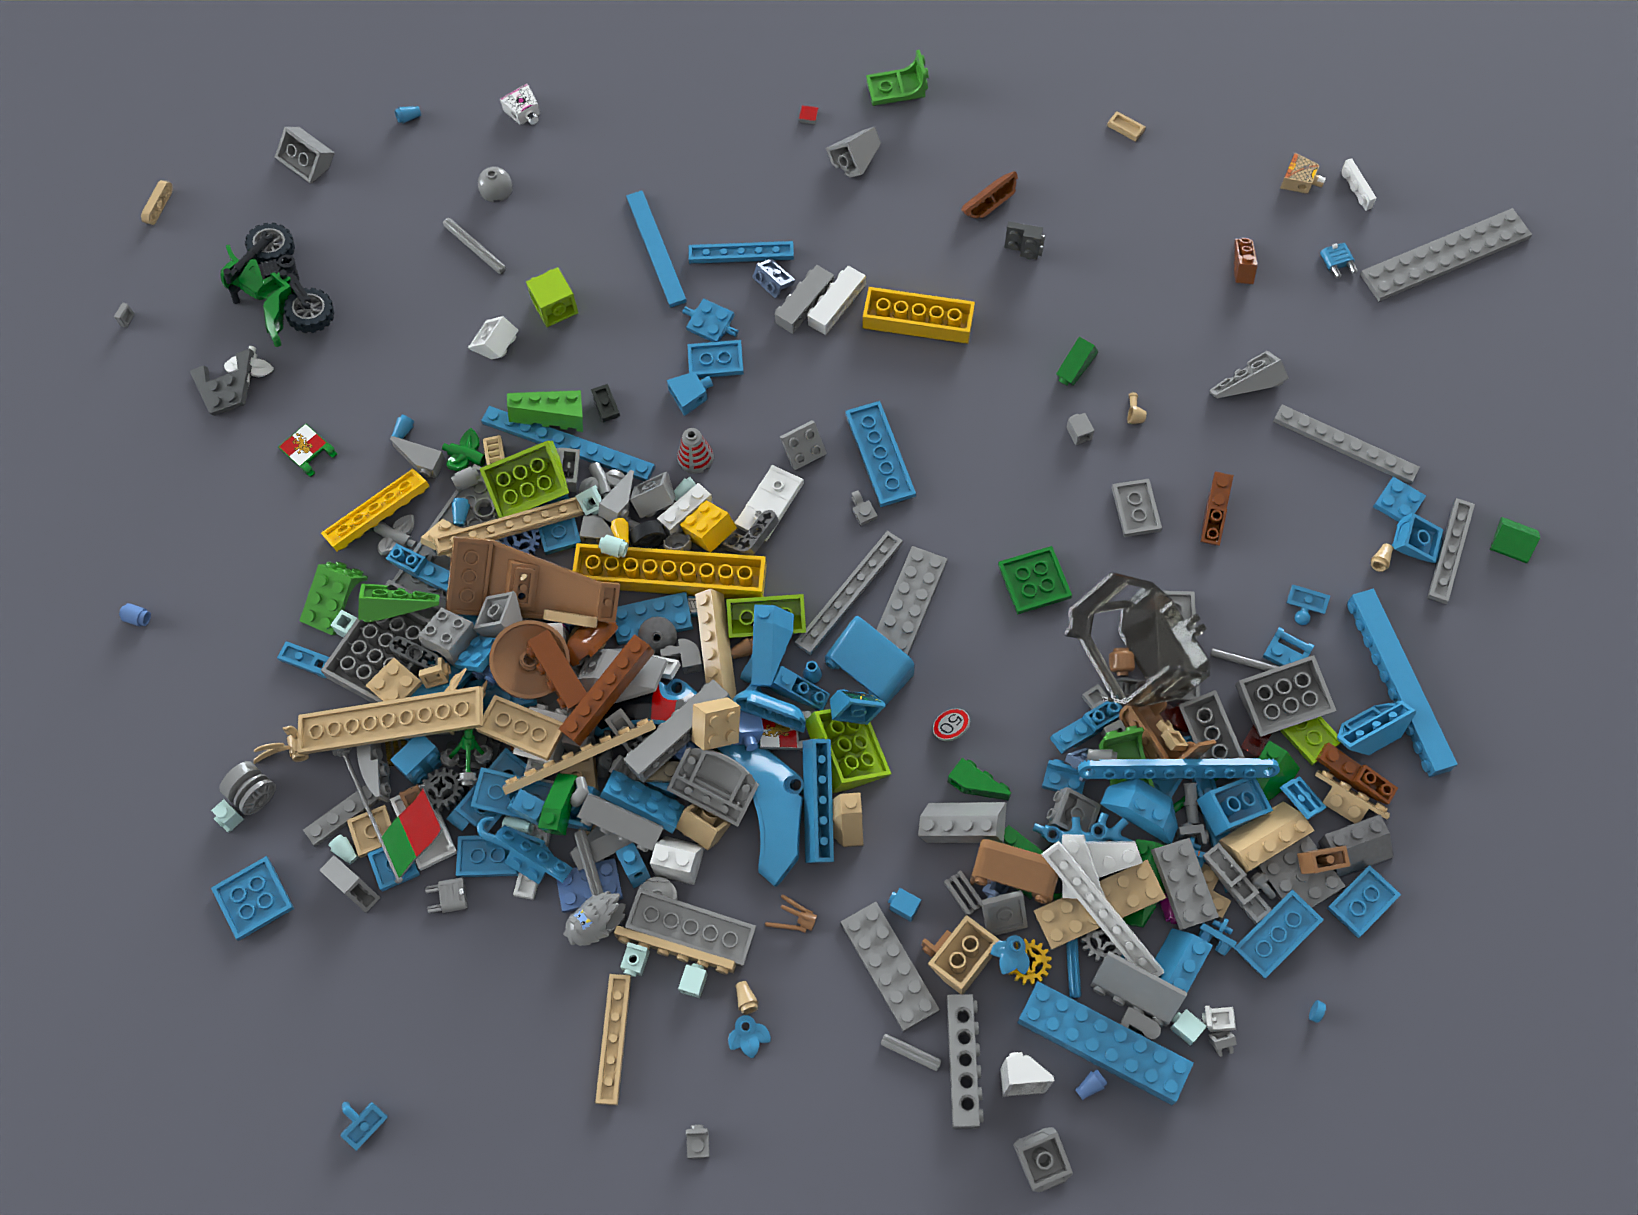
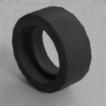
M647 521L631 529L629 540L632 547L656 549L663 544V540H666V533L660 522Z

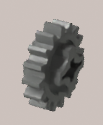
M443 768L442 772L435 769L434 775L428 773L429 779L422 780L425 786H421L420 790L425 789L434 810L438 808L442 812L443 807L450 810V805L457 806V799H463L460 793H465V789L462 787L461 782L457 780L460 775L458 773L455 774L453 769L449 772L446 768Z

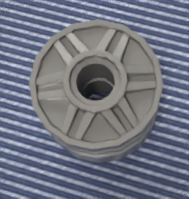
M245 761L232 768L226 774L219 790L230 802H234V805L244 815H251L269 802L274 795L276 785L265 774H262L252 762Z

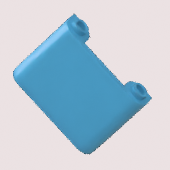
M859 616L853 618L825 656V663L829 668L833 670L842 668L869 690V694L883 701L885 706L914 676V661Z

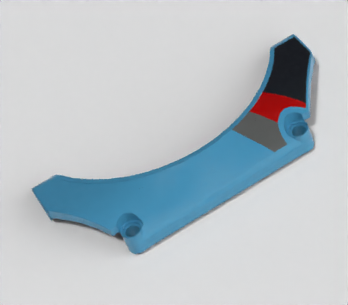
M680 679L671 680L667 686L660 681L655 692L613 704L597 724L594 735L599 737L603 735L604 730L612 731L605 719L620 708H622L635 726H637L636 723L645 718L648 721L653 720L655 725H660L666 722L675 710L680 709L690 697L695 696L698 692ZM682 684L681 692L676 693L677 685ZM757 743L758 747L754 751H747L745 745L732 744L718 747L724 755L737 761L747 769L755 782L757 781L759 784L753 796L760 827L761 849L758 871L761 876L776 887L799 859L800 821L803 797L800 795L804 794L803 777L770 750L759 749V743ZM799 780L801 782V787L799 790L795 791L793 788V784L795 781Z

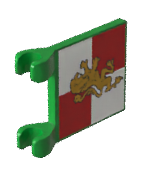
M304 424L278 446L309 477L313 476L315 471L308 463L323 450L331 458L338 454L332 445L327 443L307 424Z

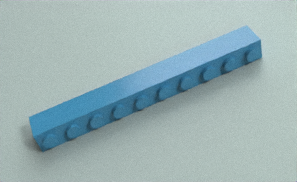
M1374 588L1353 594L1347 602L1348 610L1353 614L1356 627L1363 635L1364 644L1372 654V661L1380 671V678L1388 688L1389 698L1394 703L1404 701L1416 710V714L1405 732L1412 739L1413 749L1420 756L1423 770L1427 772L1429 777L1452 771L1458 764Z

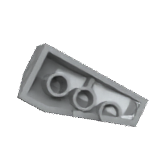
M1266 351L1248 361V366L1243 370H1236L1234 377L1224 379L1209 391L1215 398H1222L1279 386L1289 378L1281 359Z

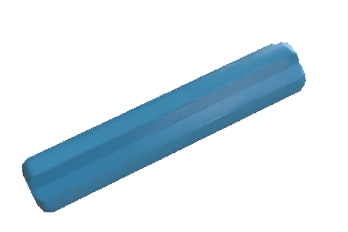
M1077 938L1066 943L1070 998L1081 997Z

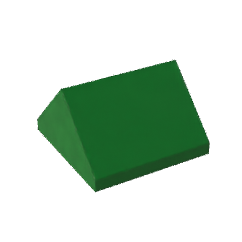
M1501 517L1490 550L1528 563L1540 540L1539 531Z

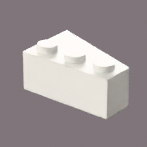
M1135 841L1087 842L1098 877L1143 863Z

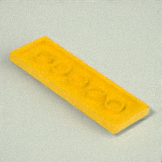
M411 469L321 532V534L338 552L346 548L353 540L363 536L370 528L376 527L384 518L393 515L401 506L407 505L411 499L424 493L430 485L420 474Z

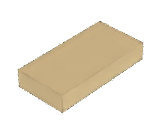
M1117 111L1107 123L1109 128L1135 142L1145 131V126Z

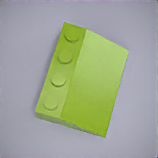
M553 441L542 442L480 468L499 518L530 510L569 494L561 460Z
M831 709L814 711L805 721L810 739H831L832 793L847 791L891 775L871 722L866 725L832 720Z

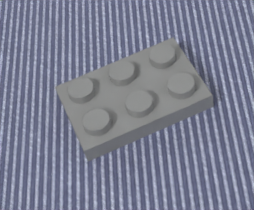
M1149 479L1112 484V491L1124 537L1161 532L1162 525Z

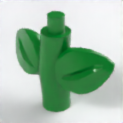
M472 428L463 434L459 442L460 445L444 443L442 446V450L451 456L446 463L447 468L450 470L461 471L466 469L469 461L479 466H483L486 461L485 454L476 451L480 446V441Z

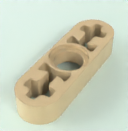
M163 180L158 182L142 211V222L151 225L156 223L172 194L173 186L170 182Z
M544 609L543 615L544 620L597 628V617Z

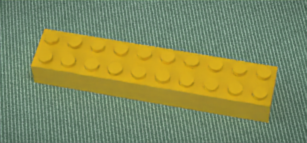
M577 543L572 571L597 581L619 583L620 590L663 594L687 592V595L695 596V594L711 588L724 594V598L739 599L764 596L767 564L765 556L628 547L626 556L624 558H617L601 553L599 545Z

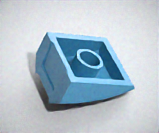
M1415 513L1402 517L1396 525L1397 529L1392 547L1410 557L1436 563L1443 542V529Z

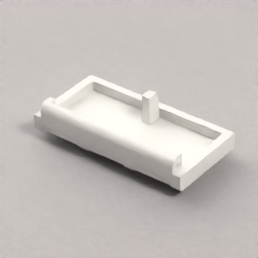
M771 465L742 513L734 522L736 527L748 532L759 516L766 510H773L780 521L804 484V480ZM758 531L754 536L760 535L762 531ZM771 532V533L769 534V536L766 538V540H765L766 542H767V540L769 539V537L771 536L772 532Z
M400 795L390 799L397 817L406 809ZM438 808L434 811L443 830L434 843L415 860L420 871L457 854V849Z

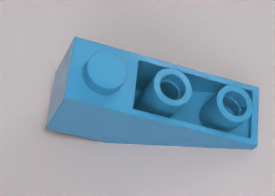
M783 666L779 667L772 686L767 687L781 696L820 711L824 709L830 693Z

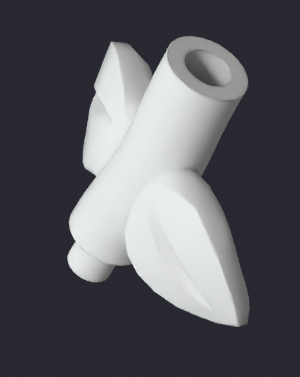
M249 346L254 351V358L251 357L250 361L252 369L248 373L247 378L249 384L251 376L263 377L274 371V368L268 362L256 359V348L253 346ZM236 356L224 364V368L228 373L238 370Z

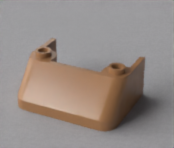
M1173 677L1155 679L1125 705L1119 713V719H1121L1126 728L1130 726L1143 727L1142 745L1146 759H1198L1217 743L1215 740L1196 744L1190 741L1187 742L1189 746L1185 751H1171L1165 745V741L1161 736L1163 733L1156 724L1163 720L1160 713L1167 706V700L1162 691L1175 681Z
M982 839L970 884L974 885L976 883L986 886V884L992 881L1031 892L1032 896L1035 897V901L1047 905L1052 901L1059 876L1041 854L996 841Z

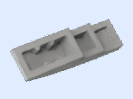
M1219 843L1203 855L1215 875L1255 925L1272 910L1259 896L1260 892L1247 879V874Z

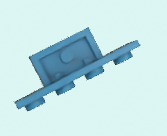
M505 825L493 839L510 850L505 864L537 884L541 883L546 873L563 883L573 867Z

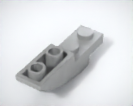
M381 743L356 746L360 771L369 790L376 798L390 802L389 764L382 761Z

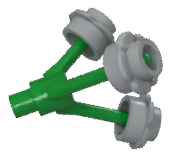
M473 729L464 730V735L454 750L447 749L440 754V760L444 766L454 767L458 764L459 760L457 752L461 748L466 750V772L460 773L459 779H457L461 782L462 786H473L474 782L478 780L476 779V773L470 772V753L474 747L476 748L474 751L475 760L480 764L489 762L493 756L491 747L478 745L473 735Z

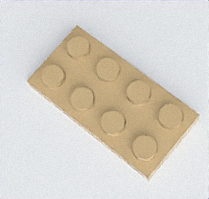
M494 695L483 715V727L476 728V731L549 761L563 735L559 730L563 722Z

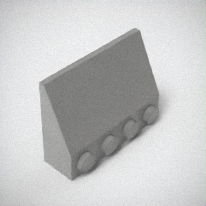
M1314 655L1239 680L1235 684L1241 701L1260 737L1337 711Z
M1110 951L1102 961L1090 985L1097 994L1101 996L1106 994L1113 998L1112 1001L1117 1005L1131 1007L1156 1021L1160 1027H1167L1188 994Z

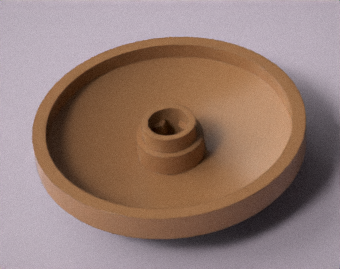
M534 620L519 621L502 630L494 640L489 655L490 671L498 686L509 695L519 699L533 700L543 698L552 693L546 684L548 679L545 674L541 676L536 668L537 661L535 658L531 659L526 651L528 647L527 641L547 629L570 664L569 650L564 638L550 625Z

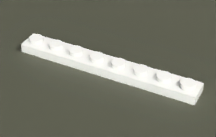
M1060 841L1044 851L1042 856L1123 956L1129 962L1157 977L1164 973L1163 968Z

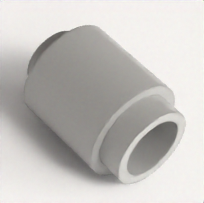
M470 466L455 473V476L451 477L457 491L460 489L463 491L478 484L477 480L480 479L476 468L472 469Z

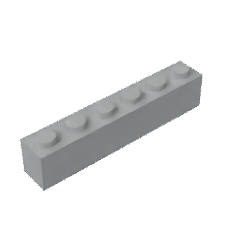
M714 679L703 685L701 690L695 696L690 697L685 705L675 710L666 722L661 723L650 736L642 740L639 746L627 753L623 759L627 767L644 783L692 739L693 704L726 697L730 698L729 693Z

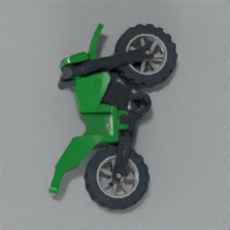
M263 223L261 226L260 224L255 226V229H251L245 237L247 253L240 260L233 254L230 245H226L231 262H228L220 272L221 281L224 287L229 290L234 304L240 303L238 296L240 290H243L246 294L257 300L266 299L263 305L265 326L275 347L281 346L278 333L284 329V315L289 325L298 332L302 331V333L322 331L324 327L330 325V321H333L334 308L327 293L324 294V291L320 289L303 288L299 283L295 259L291 256L294 254L295 245L288 228L285 229L283 225H277V223Z

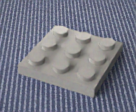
M1309 835L1265 861L1257 869L1260 873H1266L1269 878L1267 883L1280 901L1293 889L1313 908L1346 886L1334 870L1301 874L1297 853L1318 850Z

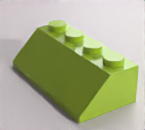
M804 594L726 599L729 638L753 637L754 605H775L793 613V634L806 633Z

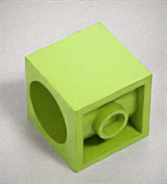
M558 267L526 281L531 300L546 328L578 314L574 294Z

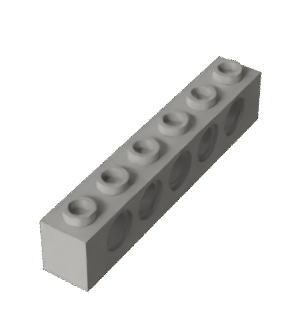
M973 994L947 995L953 1129H978L980 1123H983V1109H979V1100H982V1087H978L977 1078H981V1066L977 1065L976 1056H980V1045L975 1043V1035H979L978 1022H974V1013H978L977 1000H973ZM965 1013L969 1020L962 1023L957 1019V1015ZM965 1034L969 1037L970 1042L968 1044H961L958 1037ZM967 1056L970 1058L971 1064L963 1066L960 1064L959 1058ZM962 1078H969L972 1086L964 1088L961 1086L960 1080ZM963 1100H970L973 1103V1109L969 1111L964 1110L961 1102Z

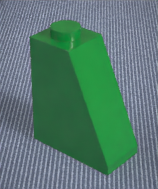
M1079 336L1056 373L1059 377L1058 381L1066 386L1068 384L1074 386L1099 353L1095 345Z

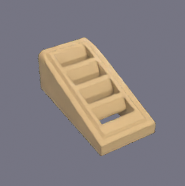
M500 435L483 439L487 465L505 458L504 445Z

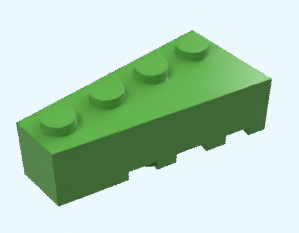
M581 390L507 393L509 422L529 425L539 423L543 427L554 425L560 426V429L564 430L575 428L577 431L583 432Z

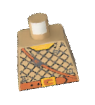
M1294 153L1283 179L1281 189L1307 194L1312 185L1322 188L1326 178L1316 175L1319 168L1317 163Z

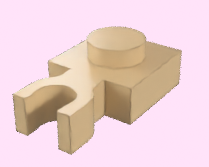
M1160 720L1156 724L1163 733L1161 736L1165 741V745L1171 751H1185L1189 745L1179 731L1173 729L1169 720L1165 723L1163 720Z

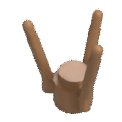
M781 895L782 899L801 911L799 912L781 905L782 909L799 917L797 923L800 926L765 923V926L799 930L806 933L807 929L812 931L817 915L787 896Z

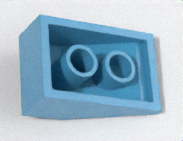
M1256 778L1237 780L1211 790L1196 800L1215 837L1273 811Z

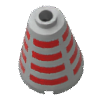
M689 428L682 435L677 453V461L682 469L688 473H702L706 468L709 469L713 463V450L699 430Z

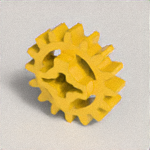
M1024 939L1025 952L1029 956V961H1033L1031 969L1029 966L1025 975L1021 974L1016 968L1009 975L1015 974L1016 982L1022 979V985L1030 981L1032 986L1035 980L1042 982L1041 976H1048L1046 970H1050L1052 966L1047 964V962H1050L1052 958L1046 957L1048 949H1041L1043 943L1037 946L1035 945V939L1031 943ZM1042 965V969L1035 974V968Z

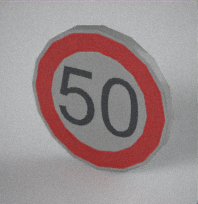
M959 708L947 710L935 720L932 728L934 735L942 741L958 739L968 730L970 717L966 711Z

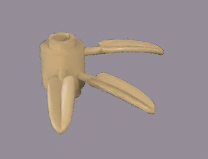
M293 726L283 727V730L287 735H290L287 737L288 746H284V743H271L257 747L254 752L267 751L258 755L254 759V764L266 757L288 749L290 757L295 762L307 760L309 754L297 753L298 730Z

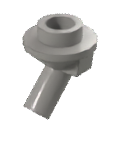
M1257 872L1250 879V882L1257 890L1261 889L1270 900L1274 899L1276 894L1267 884L1269 881L1268 876L1265 872L1261 874Z

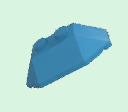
M1404 701L1372 706L1342 723L1337 740L1349 750L1369 756L1401 738L1414 718L1416 710Z
M1131 779L1107 787L1100 803L1102 806L1166 844L1172 843L1178 829V824L1171 797L1140 779Z

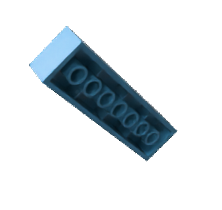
M1037 981L1017 1022L1021 1026L1170 1105L1177 1102L1194 1064L1190 1060Z

